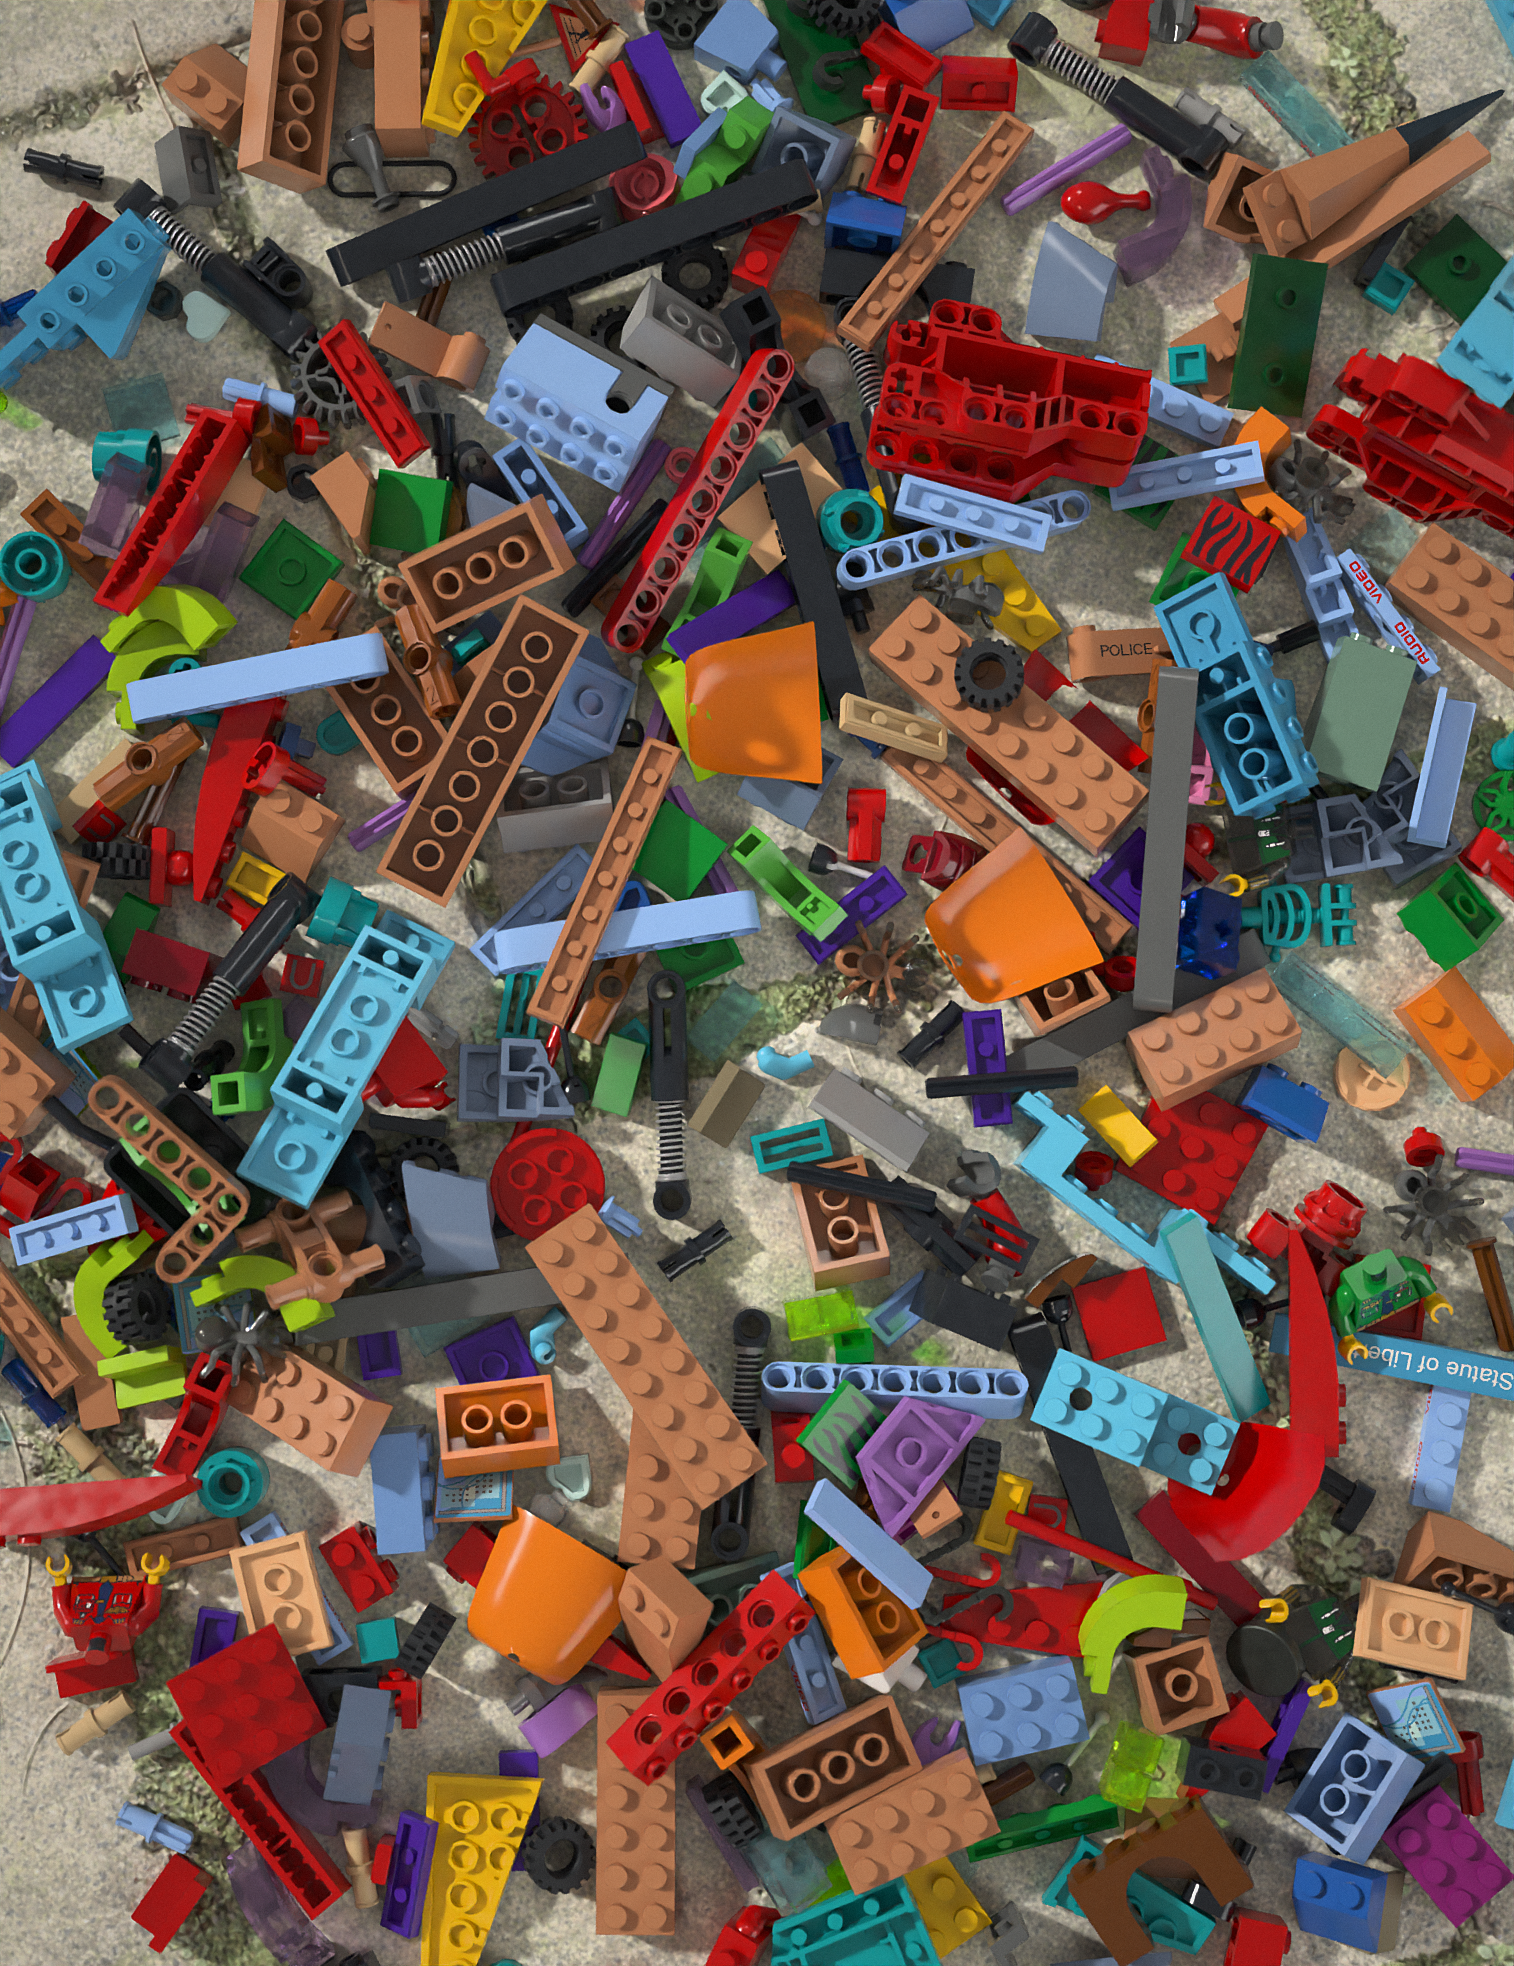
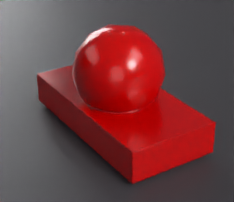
M884 20L864 41L860 53L880 66L881 74L897 76L901 87H904L905 84L921 91L928 87L939 74L944 62Z
M1194 822L1187 824L1183 867L1195 877L1194 880L1198 884L1206 886L1220 874L1204 859L1214 849L1215 838L1208 826L1203 823Z
M154 827L152 829L149 902L158 907H172L173 885L183 887L193 883V853L183 849L175 850L174 831L169 828Z

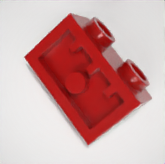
M83 200L80 206L74 208L68 215L66 229L59 240H54L49 246L46 254V266L54 276L58 275L114 221L96 212L90 203Z
M360 1520L318 1547L357 1613H360L383 1597L394 1593L399 1587L396 1580L400 1578L391 1560H383L382 1556L378 1555L375 1533L368 1525L363 1527Z

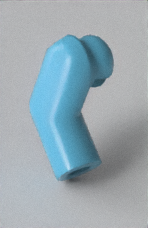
M765 1046L757 1053L758 1067L763 1073L780 1080H787L815 1067L807 1050L790 1058L776 1053L775 1049L771 1046Z
M556 1306L545 1314L530 1330L531 1355L534 1360L544 1365L554 1361L556 1357L554 1332L568 1320Z

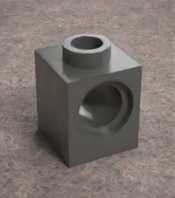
M407 375L391 382L416 423L431 418V415L442 413L431 377Z

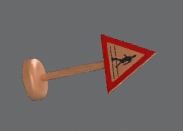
M549 4L548 6L558 36L519 46L510 59L562 46L573 76L587 61L585 56L588 51L594 50L608 29L590 41L588 38L590 33L573 10ZM613 22V23H612V24H614V25H616V26H619V25H620V23H617V22Z

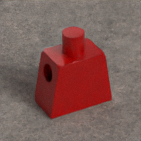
M771 1411L775 1485L814 1482L813 1456L795 1441L809 1424V1413ZM787 1422H798L793 1424H785Z

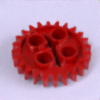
M545 74L540 83L525 94L518 95L517 91L509 93L506 90L491 96L489 101H481L479 107L482 113L474 112L471 116L472 121L478 124V126L467 128V132L470 137L478 139L468 145L471 152L480 153L473 159L476 166L482 167L487 165L482 172L486 180L495 175L498 177L517 169L511 166V162L518 154L530 156L529 163L536 161L534 153L512 111L513 106L519 107L543 157L557 152L548 151L544 148L546 141L551 137L563 139V145L559 150L589 138L587 134L580 132L589 127L587 119L578 118L584 112L581 104L571 106L575 100V95L572 91L562 96L564 86L561 81L551 88L549 76ZM535 103H542L546 105V111L540 117H531L528 115L530 106ZM509 120L513 123L511 131L507 134L501 135L494 132L497 123L500 121Z

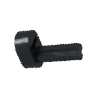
M1327 1465L1324 1466L1318 1488L1341 1502L1330 1524L1349 1536L1357 1528L1376 1495V1490L1359 1479L1353 1483Z
M1236 1836L1232 1845L1248 1867L1257 1847ZM1191 1878L1188 1879L1181 1894L1184 1900L1226 1922H1230L1238 1905L1232 1900L1221 1907L1206 1885Z

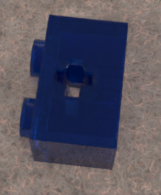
M1205 886L1182 897L1176 957L1177 969L1211 980H1216L1237 971V964L1240 958L1238 951L1239 935L1243 920L1241 915L1242 899Z

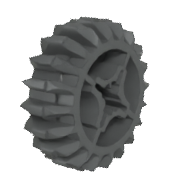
M322 331L317 332L318 340L325 336ZM362 331L360 336L387 378H390L392 376L391 368L384 366L389 361L385 353H378L379 350L367 344L368 336ZM305 339V346L309 349L308 352L296 351V356L302 364H294L290 367L292 374L297 376L290 380V386L293 390H297L294 399L298 404H304L302 408L306 416L314 414V418L319 425L328 418V425L334 430L338 426L339 420H342L345 429L348 430L352 427L351 420L355 418L361 426H364L366 420L356 402L352 401V396L344 383H342L341 391L335 380L338 379V374L329 362L323 369L316 370L319 364L327 358L319 344H314L311 340ZM322 389L323 392L335 393L339 404H330L319 399L313 390Z

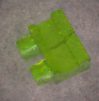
M853 1288L820 1293L819 1296L810 1295L781 1301L788 1339L791 1342L860 1329Z
M1121 1719L1098 1784L1103 1799L1141 1813L1152 1782V1777L1144 1772L1154 1775L1165 1740L1156 1736L1147 1728Z

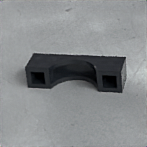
M836 245L834 248L826 247L819 303L836 306L840 300L846 297L855 296L860 298L893 254L881 250L872 251L871 254L856 252L855 248L847 245ZM949 261L945 265L937 263L914 292L923 302L928 318L933 304L938 300L950 299L970 304L975 269L967 268L966 264L957 261Z
M764 286L732 301L719 313L746 364L752 354L761 348L782 349L786 351L781 335L782 319ZM773 357L767 363V370L770 375L776 369V362ZM795 369L792 378L772 412L791 448L823 432L837 422L819 388L807 383Z
M353 1129L323 1183L324 1185L347 1186L361 1199L366 1212V1230L363 1240L355 1253L377 1244L384 1255L385 1268L367 1273L364 1277L369 1288H391L426 1265L421 1256L422 1249L420 1243L411 1234L406 1223V1212L403 1206L396 1200L390 1187V1176L381 1167L376 1156V1145L366 1131Z

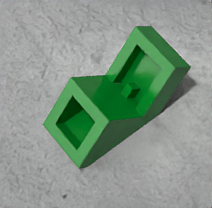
M128 891L123 895L102 933L112 961L124 985L130 981L131 975L123 973L121 970L136 928L154 933L161 908Z

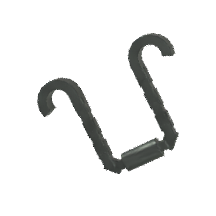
M786 0L787 7L794 15L802 18L811 17L809 10L813 5H807L802 0ZM836 0L847 9L855 8L853 0ZM878 12L867 24L869 34L881 23ZM861 48L826 53L818 59L813 67V80L818 87L825 91H836L842 85L843 80L839 76H829L825 72L824 67L869 58L860 53Z
M963 1513L962 1516L954 1520L962 1526V1534L959 1538H955L944 1544L943 1547H938L927 1553L926 1556L916 1559L923 1567L929 1562L932 1563L943 1557L944 1554L958 1549L970 1539L973 1533V1525L967 1514ZM993 1585L974 1593L968 1599H963L954 1604L953 1607L943 1610L937 1616L929 1612L931 1607L926 1598H924L922 1606L916 1608V1610L922 1616L924 1624L936 1627L938 1623L952 1618L956 1613H961L970 1608L971 1605L981 1602L990 1595H996L1000 1597L1003 1603L1001 1612L995 1614V1621L999 1622L1011 1614L1014 1601L1011 1593L1006 1588Z

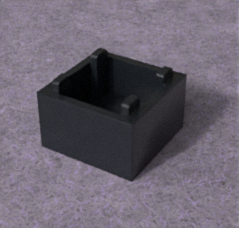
M938 1266L936 1272L926 1268L909 1311L936 1326L1000 1352L1018 1308L1009 1305L1011 1297L1002 1293L1000 1298L997 1299L994 1297L995 1291L987 1287L984 1292L962 1284L960 1283L962 1276L954 1272L948 1278L945 1276L947 1269L942 1266Z

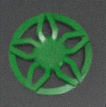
M1514 771L1494 773L1485 778L1476 788L1471 808L1475 823L1480 830L1483 827L1490 828L1494 817L1500 820V823L1490 829L1498 833L1497 831L1505 827L1508 822L1509 827L1514 831V789L1513 791H1508L1507 788L1510 778H1512L1514 786ZM1503 778L1499 786L1500 792L1497 789L1486 788L1495 779ZM1482 793L1492 794L1495 797L1491 802ZM1480 802L1486 808H1491L1492 812L1488 813L1486 821H1484L1480 812ZM1498 833L1506 842L1514 841V835Z

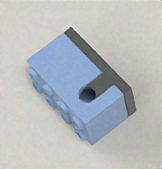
M540 313L502 365L495 385L497 391L490 400L484 419L619 493L654 440L675 387Z

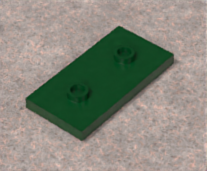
M761 0L768 20L779 32L778 46L783 59L788 62L787 69L805 115L837 126L873 113L871 101L864 100L862 96L864 86L866 84L873 85L874 83L865 59L824 67L825 72L829 76H839L843 80L842 85L836 91L821 89L816 85L812 76L813 67L822 55L835 51L843 52L851 49H860L857 36L849 38L846 33L843 38H838L837 30H834L829 35L825 33L827 25L823 23L819 28L815 24L819 18L818 16L798 17L789 10L786 0Z
M1456 214L1402 270L1415 280L1419 287L1462 326L1490 290L1491 284L1505 267L1507 261Z
M1253 254L1227 408L1256 412L1262 406L1271 414L1302 418L1328 264Z

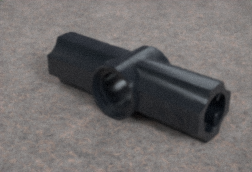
M897 1175L895 1179L891 1181L894 1183L911 1186L899 1175ZM879 1201L905 1226L903 1229L927 1252L931 1251L952 1273L963 1276L982 1256L979 1251L953 1238L957 1231L953 1227L954 1223L936 1206L933 1211L928 1212Z

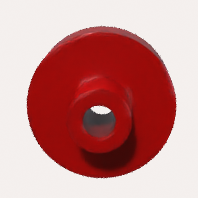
M879 74L874 80L873 85L866 84L864 86L862 96L864 100L871 101V106L875 113L892 115L901 95V85L897 76Z
M296 418L292 430L295 445L294 452L296 455L314 456L318 445L327 446L329 444V431L319 430L315 418Z
M1425 1127L1413 1129L1412 1136L1403 1144L1408 1164L1415 1167L1434 1165L1436 1156L1444 1157L1445 1155L1441 1137L1435 1133L1427 1132Z
M1083 1152L1075 1159L1074 1176L1081 1183L1085 1184L1088 1191H1098L1100 1186L1111 1181L1114 1162L1111 1157L1101 1152Z

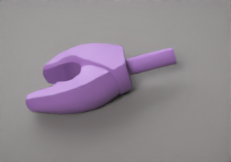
M583 83L580 86L584 112L596 130L602 133L627 122L625 107L615 91L607 86L601 87V95L606 104L605 110L599 106L598 99L593 95L587 83Z
M938 1717L925 1721L915 1731L911 1742L921 1765L951 1753L960 1733L961 1721L955 1720L938 1743L930 1741V1734L937 1725Z

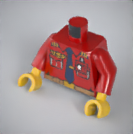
M146 1553L142 1557L141 1566L149 1574L148 1581L146 1575L72 1577V1581L67 1584V1577L73 1568L71 1560L64 1554L65 1567L61 1571L56 1572L53 1571V1559L49 1556L46 1560V1569L55 1578V1586L51 1587L54 1616L64 1634L68 1637H73L76 1649L86 1651L85 1659L87 1662L94 1665H102L108 1661L110 1651H128L133 1648L137 1637L142 1635L159 1617L163 1583H160V1577L164 1576L170 1568V1562L166 1556L160 1555V1564L154 1570L151 1569L153 1562L152 1554Z

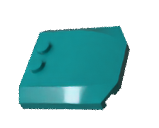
M904 1875L855 1896L853 1889L774 1921L771 1966H943Z

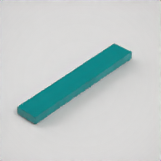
M1189 1212L1159 1231L1232 1417L1239 1423H1242L1271 1404L1199 1217Z

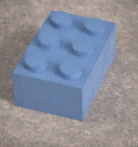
M426 1424L383 1427L370 1452L378 1555L426 1551L433 1540H435V1534L440 1533V1523H434V1511H432V1495H435L436 1473L429 1472V1456H434V1440L432 1433H426Z
M1055 1655L954 1679L971 1754L976 1766L1090 1740L1073 1664L1067 1655Z
M1346 1711L1287 1804L1284 1812L1343 1856L1364 1865L1424 1769L1425 1764Z

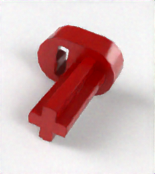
M240 397L237 399L232 412L191 402V404L186 406L187 415L184 420L186 424L194 426L203 409H209L237 420L252 445L254 428L262 403L261 401Z
M270 741L259 746L247 763L241 777L243 787L261 797L269 795L276 788L280 780L316 797L318 793L323 795L326 790L324 784L327 781L322 775L290 759V754L286 749Z
M1458 1731L1466 1750L1461 1753L1450 1754L1449 1756L1457 1767L1456 1774L1461 1812L1464 1815L1471 1814L1473 1817L1480 1816V1813L1485 1812L1479 1759L1484 1756L1482 1735L1475 1731Z

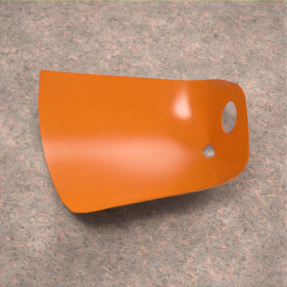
M814 621L717 643L699 649L688 657L685 663V716L689 755L695 765L719 773L822 784L820 705ZM691 703H694L697 708L696 715L691 716ZM707 710H708V712H709L710 717H711L712 720H710L709 718L706 717V715H707Z
M1020 826L941 893L925 913L924 921L940 956L970 998L979 1003L1003 1001L1104 962L1097 944L1064 888L1039 850ZM943 951H944V952L946 953V955L949 957V959H950V961L952 962L954 968H953V967L949 964V962L947 961L946 957H945L944 954H943ZM954 954L961 957L963 961L961 966L953 958ZM1022 980V981H1020V982H1018V983H1016V984L1010 985V984H1012V983L1015 982V981Z
M513 1505L512 1520L503 1521L476 1589L468 1614L467 1629L471 1637L551 1685H561L569 1681L582 1669L622 1621L618 1598L627 1571L556 1527ZM510 1653L517 1655L520 1662L512 1660L507 1655Z

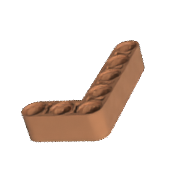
M113 1075L102 1077L89 1092L88 1102L93 1112L200 1205L199 1209L163 1246L156 1259L155 1267L161 1279L170 1283L182 1282L243 1219L250 1203L249 1191L125 1080ZM106 1086L114 1088L119 1094V1103L116 1105H106L99 1097V1089ZM137 1113L143 1114L150 1122V1129L145 1132L134 1130L130 1126V1116ZM168 1140L177 1143L180 1147L181 1155L173 1159L163 1156L159 1148L160 1144ZM197 1167L204 1168L210 1173L211 1181L205 1185H198L192 1181L190 1171ZM226 1194H233L240 1199L242 1206L236 1211H227L221 1206L220 1198ZM197 1224H207L213 1229L214 1237L209 1240H200L194 1235L192 1229ZM170 1253H179L185 1258L187 1265L182 1269H173L166 1263L165 1256Z

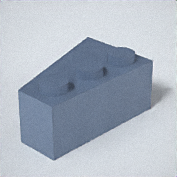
M344 1684L323 1799L370 1806L373 1789L381 1790L384 1766H379L380 1761H387L390 1738L385 1737V1732H393L396 1709L389 1708L391 1691Z

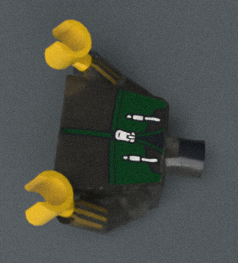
M1214 782L1204 786V788H1214L1218 794L1216 800L1204 801L1207 806L1227 803L1225 790L1221 782ZM1228 803L1221 805L1233 874L1220 880L1219 885L1229 882L1235 889L1234 893L1224 896V899L1233 900L1243 892L1247 893L1269 887L1290 868L1291 860L1298 857L1296 841L1316 837V828L1312 814L1291 818L1289 805L1278 803L1274 805L1276 809L1274 813L1254 820L1253 816H1235Z
M1290 1584L1276 1594L1273 1599L1261 1600L1259 1602L1260 1608L1271 1607V1616L1265 1619L1266 1623H1284L1287 1633L1296 1642L1302 1657L1306 1661V1674L1314 1681L1320 1679L1319 1684L1308 1688V1695L1313 1697L1320 1693L1322 1694V1702L1318 1706L1320 1709L1333 1706L1338 1700L1337 1689L1343 1682L1355 1659L1353 1649L1356 1628L1353 1623L1357 1621L1360 1593L1358 1592L1340 1602L1336 1594L1329 1588H1322L1315 1584Z

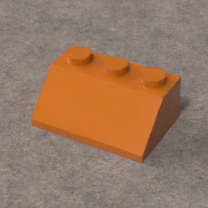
M1455 966L1441 974L1393 1010L1460 1102L1475 1101L1502 1081L1514 1068V1044Z
M551 1374L435 1388L444 1478L560 1464Z
M841 1545L821 1555L797 1574L851 1679L886 1671L928 1633L917 1610L910 1609Z

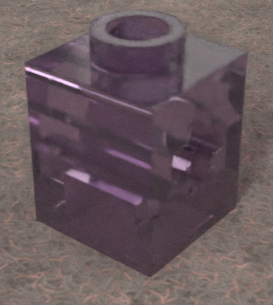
M1021 1535L1013 1574L1017 1580L1062 1590L1064 1580L1071 1579L1074 1557H1069L1070 1551L1047 1541ZM1048 1555L1054 1564L1053 1566H1046L1045 1570L1042 1571L1036 1562L1037 1560H1044L1045 1556Z

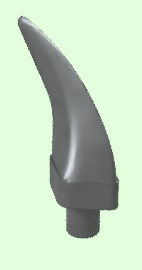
M584 1665L569 1681L561 1685H551L538 1676L528 1673L514 1683L520 1693L507 1702L506 1706L514 1716L529 1705L538 1712L565 1688L576 1684L606 1680L608 1674L598 1668Z

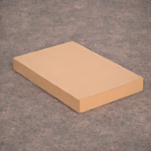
M801 442L777 464L797 460L816 519L817 510L823 500L830 494L843 489ZM759 479L716 519L725 530L753 542L748 556L767 576L786 558V555L782 556L775 534V530H778L776 520H771L763 493L767 491L765 484L761 485Z
M307 1530L229 1551L249 1634L274 1622L291 1657L331 1647L335 1644Z
M1364 1577L1361 1580L1353 1656L1458 1681L1466 1680L1473 1605L1458 1598L1445 1597L1442 1594Z

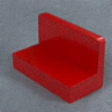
M942 56L944 64L942 66L940 109L1015 112L1018 70L1015 58Z
M623 60L609 65L612 85L625 107L627 120H634L643 145L665 137L634 69L632 68L627 71Z
M133 1648L128 1651H110L108 1661L102 1665H94L87 1662L85 1659L86 1651L56 1657L45 1666L46 1674L55 1672L60 1699L136 1682L139 1679Z
M179 1852L173 1855L131 1915L132 1920L154 1935L148 1946L159 1954L166 1948L214 1879L213 1876Z

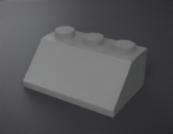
M651 275L623 327L620 349L625 351L626 355L632 360L642 362L656 371L663 380L673 382L686 390L693 399L700 402L703 401L714 408L739 379L742 356L724 322Z
M608 757L590 761L552 777L530 768L518 769L497 808V820L504 854L550 847H565L567 845L588 842H601L614 813Z
M846 1067L841 1072L834 1068L808 1105V1108L901 1171L907 1172L930 1134L923 1129L926 1122L909 1110L904 1115L891 1107L894 1100L875 1088L872 1094L860 1086L863 1079Z

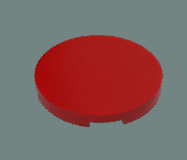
M540 1128L519 1135L502 1150L492 1170L490 1191L494 1208L502 1222L517 1235L534 1241L588 1203L591 1204L598 1214L605 1195V1175L597 1154L579 1136L562 1129Z

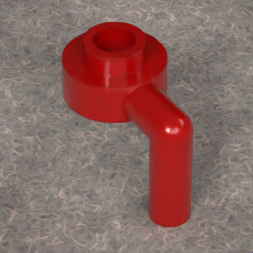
M477 50L468 53L464 57L486 96L491 97L506 90L509 93L517 91L518 95H522L532 90L538 84L536 78L540 75V70L533 58L521 60L508 68L502 75L492 78Z
M1089 931L1095 941V933ZM1116 956L1107 962L1104 961L1090 967L1095 975L1104 977L1105 983L1109 987L1120 992H1128L1134 989L1136 958Z

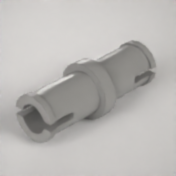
M1188 86L1184 88V91L1182 90L1173 104V108L1178 109L1198 125L1206 124L1220 131L1227 138L1229 149L1232 151L1239 145L1247 132L1245 128H1242L1221 112L1222 107L1216 103L1212 106Z

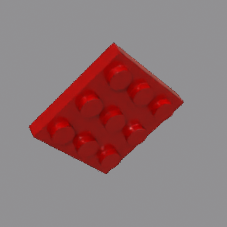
M1209 1091L1202 1092L1161 1112L1152 1096L1139 1121L1159 1142L1132 1167H1129L1119 1156L1113 1166V1170L1182 1209L1194 1210L1206 1219L1209 1224L1215 1225L1269 1125Z
M274 1622L265 1625L165 1682L220 1790L327 1728Z

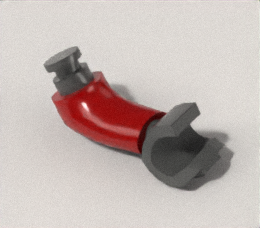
M1154 0V3L1150 4L1147 21L1150 24L1149 37L1157 42L1181 44L1184 41H1188L1246 60L1258 59L1264 51L1278 50L1283 44V28L1278 21L1266 23L1256 16H1248L1240 12L1195 5L1193 0Z
M972 1149L963 1151L961 1156L957 1157V1164L965 1172L966 1176L950 1179L946 1187L958 1197H973L970 1200L971 1204L1023 1230L1015 1213L998 1188H996L1001 1180V1169L996 1158L989 1152H980ZM977 1216L984 1228L1025 1249L1027 1248V1241ZM987 1238V1247L1018 1263L1020 1262L1021 1255ZM984 1256L988 1265L986 1267L987 1271L981 1276V1282L990 1290L1003 1293L1007 1290L1008 1282L1013 1277L1022 1275L989 1256Z

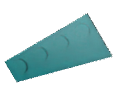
M1083 1834L1042 1895V1903L1052 1907L1058 1905L1073 1910L1075 1915L1087 1918L1069 1892L1067 1875L1076 1863L1087 1858L1092 1860L1103 1853L1105 1847ZM1138 1868L1130 1877L1126 1894L1150 1929L1153 1941L1196 1955L1215 1927V1917L1184 1900L1179 1894Z

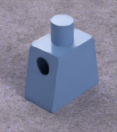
M727 0L694 43V59L697 62L719 73L724 70L734 80L743 85H749L759 71L776 82L782 76L788 62L774 53L779 42L777 28L750 0Z

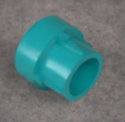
M129 428L127 431L117 430V432L99 431L92 451V473L94 479L98 482L120 485L125 493L152 496L158 487L162 468V443L159 433L154 430Z
M845 489L836 491L827 496L817 510L815 520L821 541L828 549L838 554L845 555L846 552L852 549L876 543L885 532L883 529L882 510L878 502L864 490ZM847 511L854 513L858 520L856 529L851 533L846 532L841 525V518Z
M33 531L19 533L10 538L0 551V577L8 588L22 598L38 603H46V600L59 596L66 589L69 577L73 576L64 550L43 533ZM41 558V569L36 574L28 575L27 570L30 564L36 559Z
M330 876L305 936L329 945V943L336 946L341 944L352 948L364 926L368 925L371 927L379 905L361 895V891L353 889V885Z

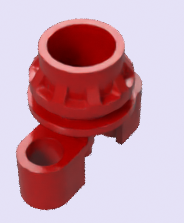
M1326 1180L1320 1189L1308 1192L1303 1199L1304 1204L1298 1203L1294 1208V1212L1301 1220L1298 1228L1312 1258L1322 1292L1331 1298L1338 1288L1340 1273L1353 1265L1348 1259L1334 1251L1333 1248L1334 1246L1345 1250L1351 1248L1353 1245L1351 1238H1356L1360 1233L1361 1219L1368 1211V1208L1349 1190L1334 1181ZM1266 1208L1246 1237L1257 1249L1272 1259L1276 1260L1280 1255L1288 1260V1221L1290 1220L1275 1210Z

